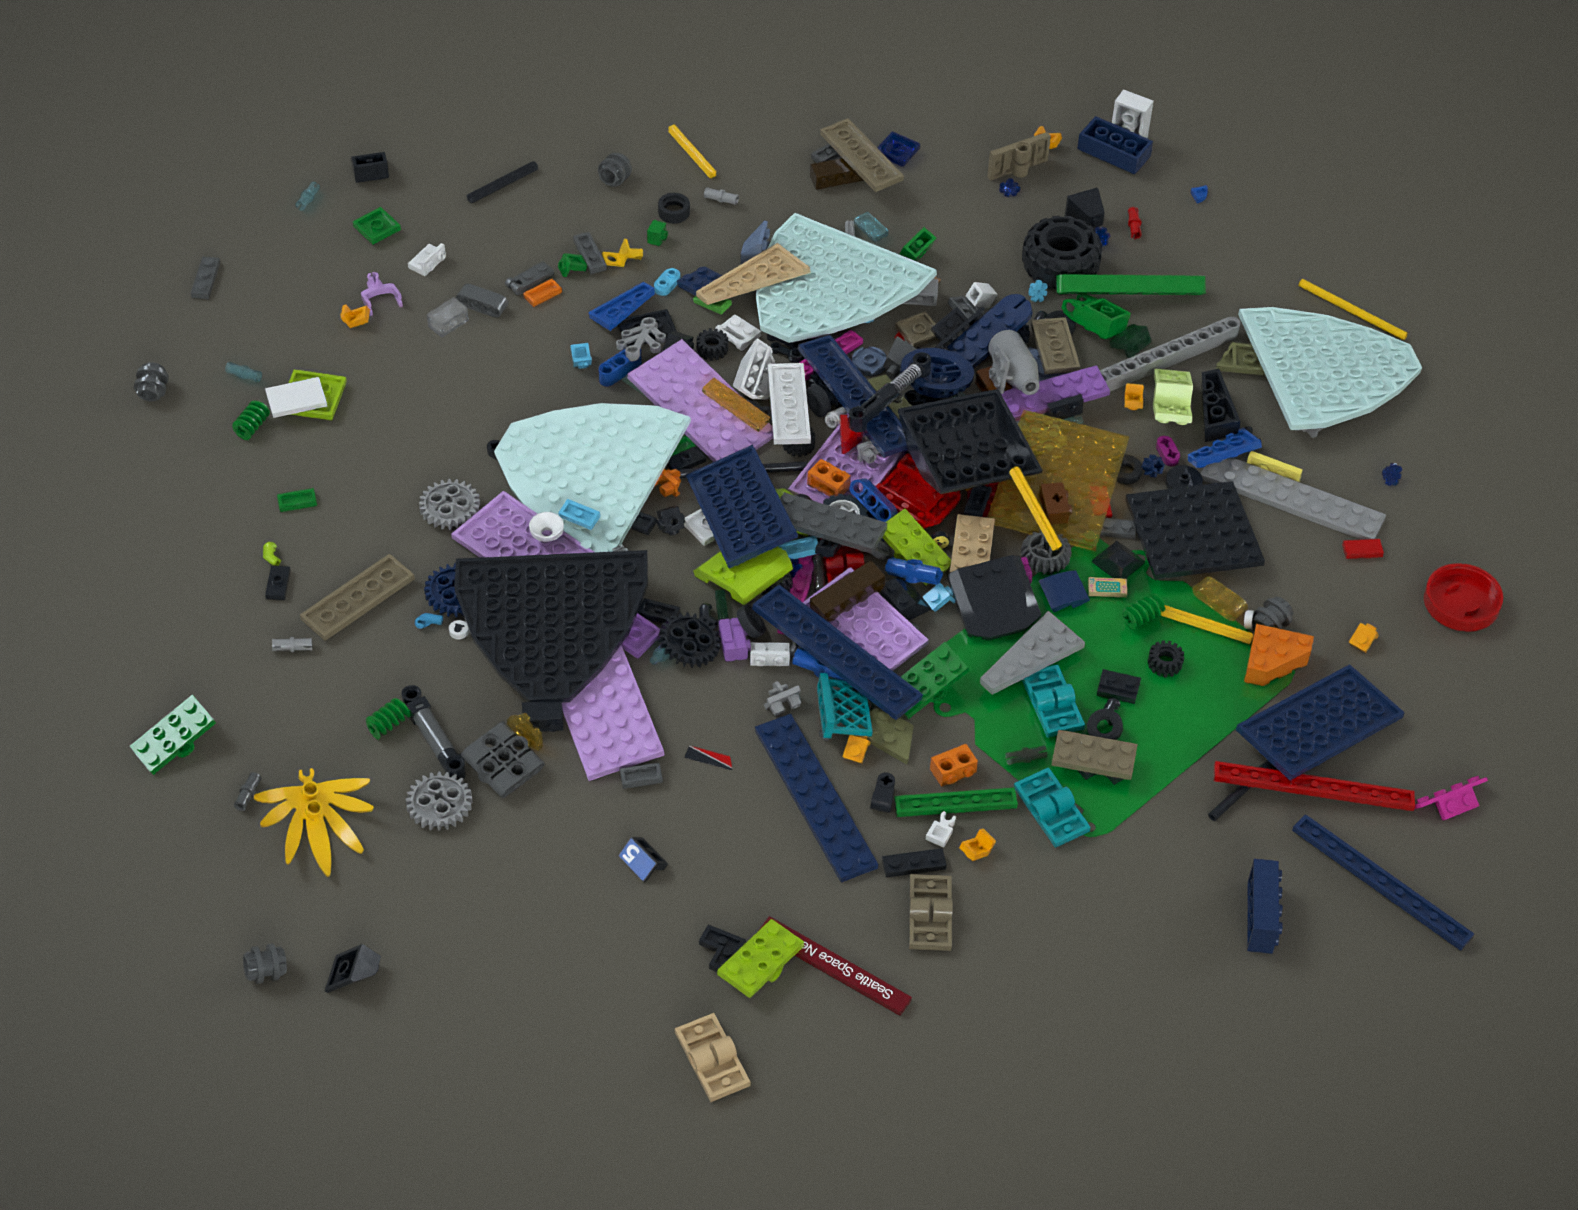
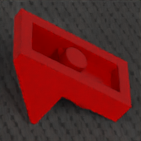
M840 415L841 454H846L862 441L863 432L852 431L849 427L848 415Z

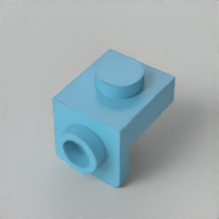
M582 343L570 346L573 367H578L579 369L589 367L592 363L589 344Z
M941 583L934 586L923 596L934 612L938 611L949 600L953 604L955 603L951 588L948 585L945 587Z

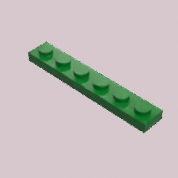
M1015 787L894 797L897 817L941 814L942 812L948 814L1017 809L1018 806Z

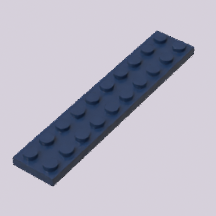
M831 335L799 344L801 354L848 413L851 408L861 406L876 393L875 389ZM888 406L868 423L867 429L863 431L883 458L908 450L901 422Z
M778 585L753 604L752 610L893 719L897 720L922 700L923 694L782 586Z
M788 714L755 726V733L840 882L878 869L876 859L792 715Z

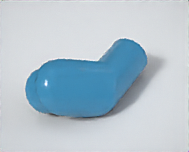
M424 613L415 619V626L419 629H423L430 624L442 625L443 623L442 615Z

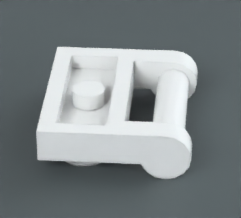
M733 315L722 325L716 326L718 332L722 330L723 334L726 333L728 341L736 345V348L740 351H743L761 336L759 329L737 315Z

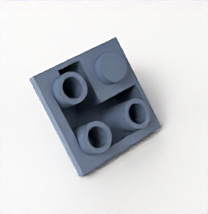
M763 221L744 242L740 265L768 248L770 241H767L770 236V229L767 228L768 221Z

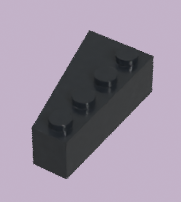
M1220 369L1202 372L1201 388L1205 442L1226 438V435L1230 433L1237 434L1240 429V418Z

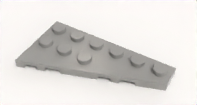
M1048 611L980 678V684L993 695L1085 648V642Z

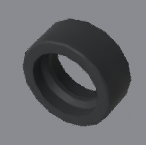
M675 192L663 195L658 202L659 217L663 221L672 224L685 221L690 215L689 199L685 195ZM670 205L683 207V209L678 211H670L665 208Z

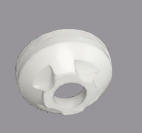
M542 512L536 514L530 520L529 529L535 539L542 542H550L562 535L564 523L559 515L552 512ZM548 530L551 531L552 534L550 536H544L542 535V532Z

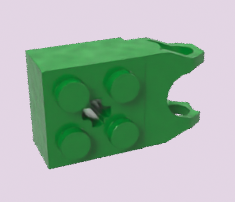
M1087 294L1077 295L1076 300L1065 299L1061 307L1071 320L1082 325L1084 329L1098 334L1102 339H1108L1125 332L1131 315L1130 312L1104 298L1097 299ZM1068 302L1074 306L1072 312L1067 310L1066 305Z

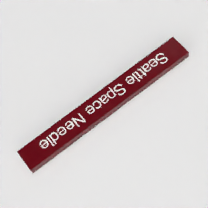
M770 916L760 927L761 929L773 919L804 941V947L794 956L899 1016L902 1015L912 1001V997Z

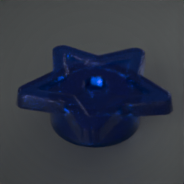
M790 559L793 570L790 571L792 578L795 577L797 571L803 568V565L799 564V559Z

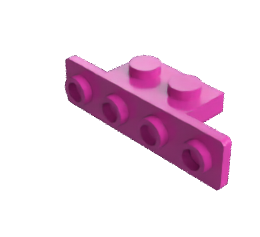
M1474 776L1467 779V784L1463 785L1460 782L1450 786L1451 790L1447 792L1445 789L1434 792V797L1432 798L1428 796L1419 798L1414 809L1435 802L1441 819L1446 820L1479 807L1472 787L1484 783L1488 779L1487 777L1479 778V776Z

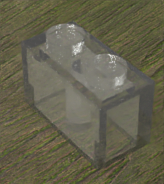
M453 297L427 314L428 327L440 337H444L469 321L468 308Z

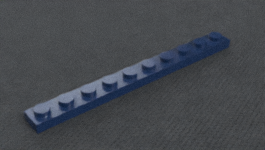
M1305 814L1293 826L1292 831L1460 951L1473 938L1474 933L1308 815Z

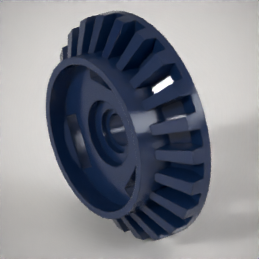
M922 348L909 352L902 359L901 373L910 366L916 353L925 352L930 355L931 374L924 378L918 377L910 384L915 391L928 397H952L958 392L965 391L973 382L974 369L970 362L952 351L939 348Z

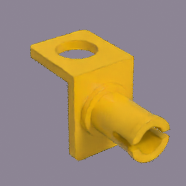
M624 238L619 253L603 252L602 256L606 265L624 267L628 258L641 260L643 249L630 248L628 240ZM607 257H613L616 261H610Z

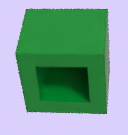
M653 220L647 230V243L661 246L662 242L668 237L666 223Z

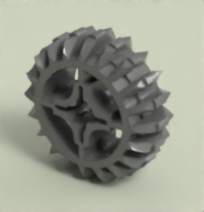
M1041 530L1039 533L1033 531L1032 535H1028L1024 539L1020 551L1021 558L1027 557L1031 570L1035 569L1036 574L1039 571L1043 575L1046 572L1052 575L1053 571L1059 573L1060 569L1064 570L1066 565L1069 564L1072 554L1071 546L1067 538H1063L1062 534L1057 535L1062 546L1055 551L1051 549Z

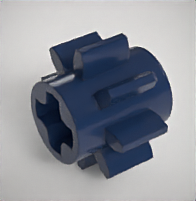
M1150 454L1149 458H1144L1141 467L1145 471L1144 475L1157 477V474L1163 473L1165 464L1162 461V457Z

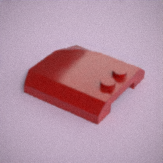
M908 453L898 462L897 468L882 483H878L875 486L897 508L898 513L906 509L923 529L940 524L959 504L961 496L960 490L944 494L937 492L922 478L913 458ZM872 496L871 500L876 502V498Z

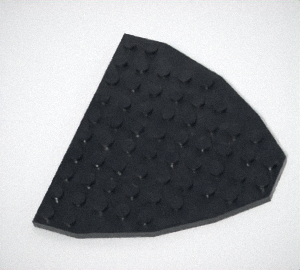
M647 550L456 559L455 594L473 642L498 675L527 702L562 700V703L571 702L604 669L627 638L648 587Z

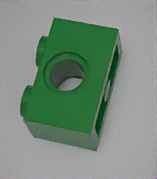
M923 227L902 248L899 255L917 262L931 249L937 238Z

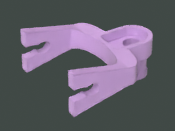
M372 272V277L371 273L367 275L368 289L361 292V297L364 305H367L370 309L369 316L373 315L369 299L380 294L392 293L399 307H403L401 293L394 284H382L376 272Z

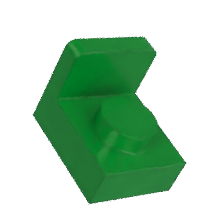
M564 253L558 262V269L563 277H567L570 270L586 271L588 267L582 255Z

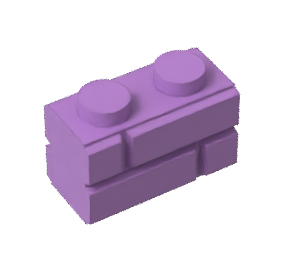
M738 618L720 620L719 635L725 661L747 659L748 651H751L750 639L746 640L745 636H748V634L742 628Z

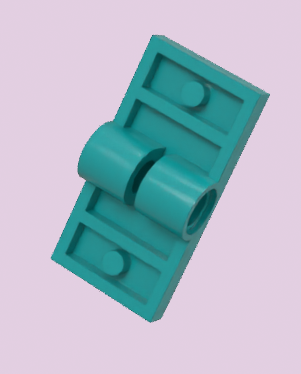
M1058 665L1045 667L1022 679L1047 738L1057 736L1058 730L1069 732L1084 730L1085 723L1075 703L1074 689L1071 684L1066 683Z
M1049 767L1014 783L1016 792L1055 848L1090 832L1091 827L1075 806L1072 792L1068 787L1063 788Z

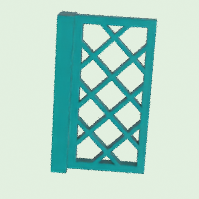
M820 673L817 684L823 738L831 739L832 733L872 737L873 731L868 699L860 692L856 693L852 689L855 688L846 681L829 679L827 673ZM832 687H838L841 690L837 691ZM844 693H847V694H849L851 697H850V698H847V697L844 696L843 694H844ZM835 698H838V699H840V700L843 701V702L838 703V702L835 701L834 699H835ZM858 700L862 704L858 705L853 701ZM849 705L853 709L849 710L844 706ZM840 710L844 715L841 716L836 711ZM859 712V713H861V714L864 715V716H863V717H859V716L856 715L855 713ZM850 717V718L853 719L855 722L851 723L850 721L847 720V718ZM841 722L846 727H839L837 724ZM858 725H862V726L865 727L866 729H860V728L857 727V726H858Z

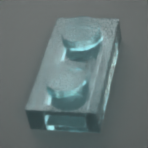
M869 212L854 218V223L874 242L888 236L889 230Z

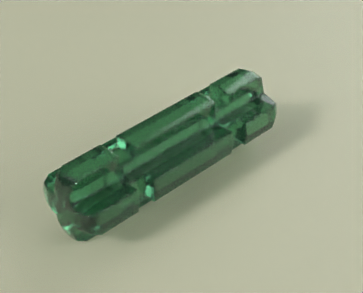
M723 589L715 591L718 621L728 619L729 617L726 595Z

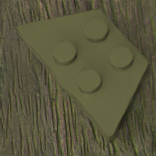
M1232 342L1228 347V351H1225L1215 368H1219L1220 371L1266 376L1252 344Z
M881 708L869 711L873 733L872 737L867 736V740L871 742V745L907 765L914 725L900 717L897 720L893 719ZM858 725V726H857V727H859L860 729H866V728L863 727L862 725Z

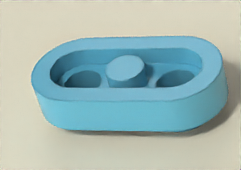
M674 268L666 269L654 283L655 293L661 296L668 295L677 286V280L680 279L679 270Z

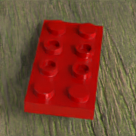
M842 545L834 557H823L827 584L851 567L855 571L863 566V552Z

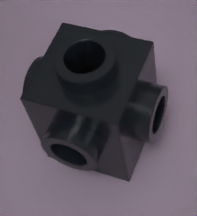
M679 506L656 511L658 516L657 526L660 531L662 530V533H669V536L680 533L679 530L685 528L683 524L685 523V517L682 512L680 513Z

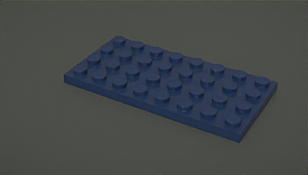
M753 444L686 475L729 569L798 537Z
M1349 664L1239 723L1236 731L1291 781L1402 719L1405 712Z

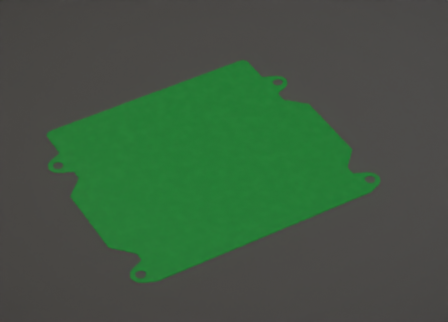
M1095 535L1085 537L1071 548L1070 562L1064 570L1060 569L1059 573L1076 570L1088 595L1089 577L1112 578L1092 563V560L1107 549L1109 545ZM1132 550L1136 555L1141 554L1145 557V564L1126 578L1127 598L1088 595L1090 601L1075 608L1069 605L1053 613L1039 583V580L1049 577L1051 574L1046 572L1043 575L1042 572H1039L1032 577V583L1030 584L1041 612V618L1048 611L1051 612L1085 642V648L1049 665H1058L1066 683L1071 684L1074 689L1075 703L1085 723L1084 730L1075 731L1074 733L1089 735L1087 730L1089 717L1095 711L1103 709L1107 700L1110 699L1097 696L1103 669L1141 678L1135 704L1120 701V707H1118V710H1115L1123 722V732L1118 741L1138 744L1131 780L1124 779L1114 785L1105 775L1100 774L1085 780L1077 770L1052 766L1057 736L1046 737L1022 680L993 695L980 684V678L1041 618L1033 622L1026 631L993 640H983L982 637L977 636L968 637L965 628L946 642L948 646L968 666L970 671L947 689V695L940 702L934 703L933 707L935 712L943 717H952L965 712L975 720V745L1018 781L1049 767L1061 786L1070 789L1075 803L1084 810L1082 816L1087 823L1091 822L1095 825L1096 829L1093 832L1084 834L1087 837H1097L1113 831L1234 731L1239 723L1247 720L1291 683L1295 674L1294 669L1292 673L1282 678L1277 677L1265 686L1246 683L1244 679L1252 642L1247 644L1163 616L1155 617L1154 620H1149L1147 624L1143 623V626H1137L1136 630H1131L1123 617L1125 607L1131 606V604L1136 603L1138 600L1155 593L1160 596L1166 606L1250 632L1186 582L1154 580L1147 575L1146 571L1149 563L1143 550ZM1162 640H1165V643L1172 641V645L1177 643V648L1181 646L1182 651H1184L1182 669L1177 675L1174 673L1172 677L1169 674L1167 677H1164V674L1158 676L1157 671L1153 673L1152 668L1149 669V651L1151 646L1155 645L1158 641L1160 644ZM1168 656L1159 657L1163 661H1173ZM942 703H947L951 706V710L943 712L939 707ZM1106 720L1100 721L1097 726L1098 731L1104 734L1109 733L1113 728V725H1108Z

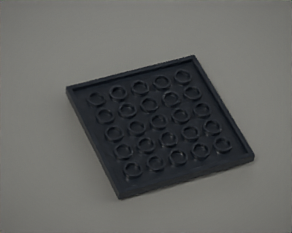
M1233 481L1126 494L1125 501L1154 580L1264 566L1265 559Z

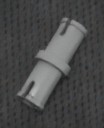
M709 187L704 191V198L714 199L719 203L738 204V194L728 193L722 189L719 191Z
M290 637V639H272V651H290L291 653L295 652V650H312V638L294 639V637Z

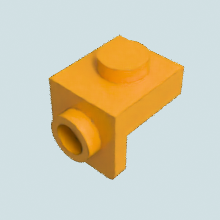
M1040 126L1034 136L1045 133L1044 127ZM1049 133L1051 135L1049 149H1054L1062 140L1061 133Z
M345 304L342 306L341 319L349 328L368 323L370 309L366 305L350 310Z
M1126 384L1124 395L1125 407L1130 410L1143 409V385Z
M1360 623L1349 640V644L1366 653L1374 639H1377L1379 636L1376 631L1377 628L1369 623L1366 625Z
M849 735L842 757L862 764L871 742L867 740V736Z
M982 828L978 831L975 838L963 841L959 848L969 859L975 861L988 856L996 840Z

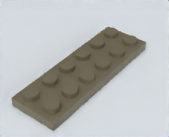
M849 118L820 129V135L875 192L904 181V175Z
M388 554L301 613L300 619L326 641L415 580L414 574L391 554Z

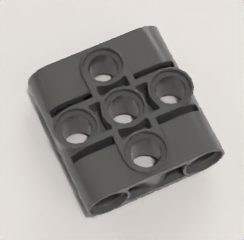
M504 721L466 747L461 754L465 761L478 773L479 780L483 783H488L501 798L511 794L536 775L545 765L528 746L526 738L518 736Z

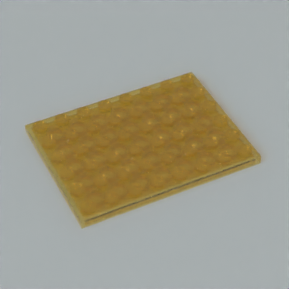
M1023 410L1018 426L1043 470L1042 473L1025 476L1026 481L1040 506L1039 491L1041 484L1063 482L1064 489L1068 490V504L1072 506V515H1069L1068 523L1051 525L1057 535L1062 534V538H1067L1070 545L1096 551L1130 436ZM1014 480L999 482L987 518H994V525L1031 535L1033 531L1040 533L1041 529Z

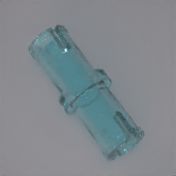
M311 182L308 188L302 191L301 197L295 203L296 208L301 204L302 206L299 210L303 211L306 209L307 205L314 200L317 191H319V184L314 188L316 182Z
M228 362L225 367L226 373L237 375L240 379H249L255 382H260L262 379L261 371L250 369L247 365L241 366Z

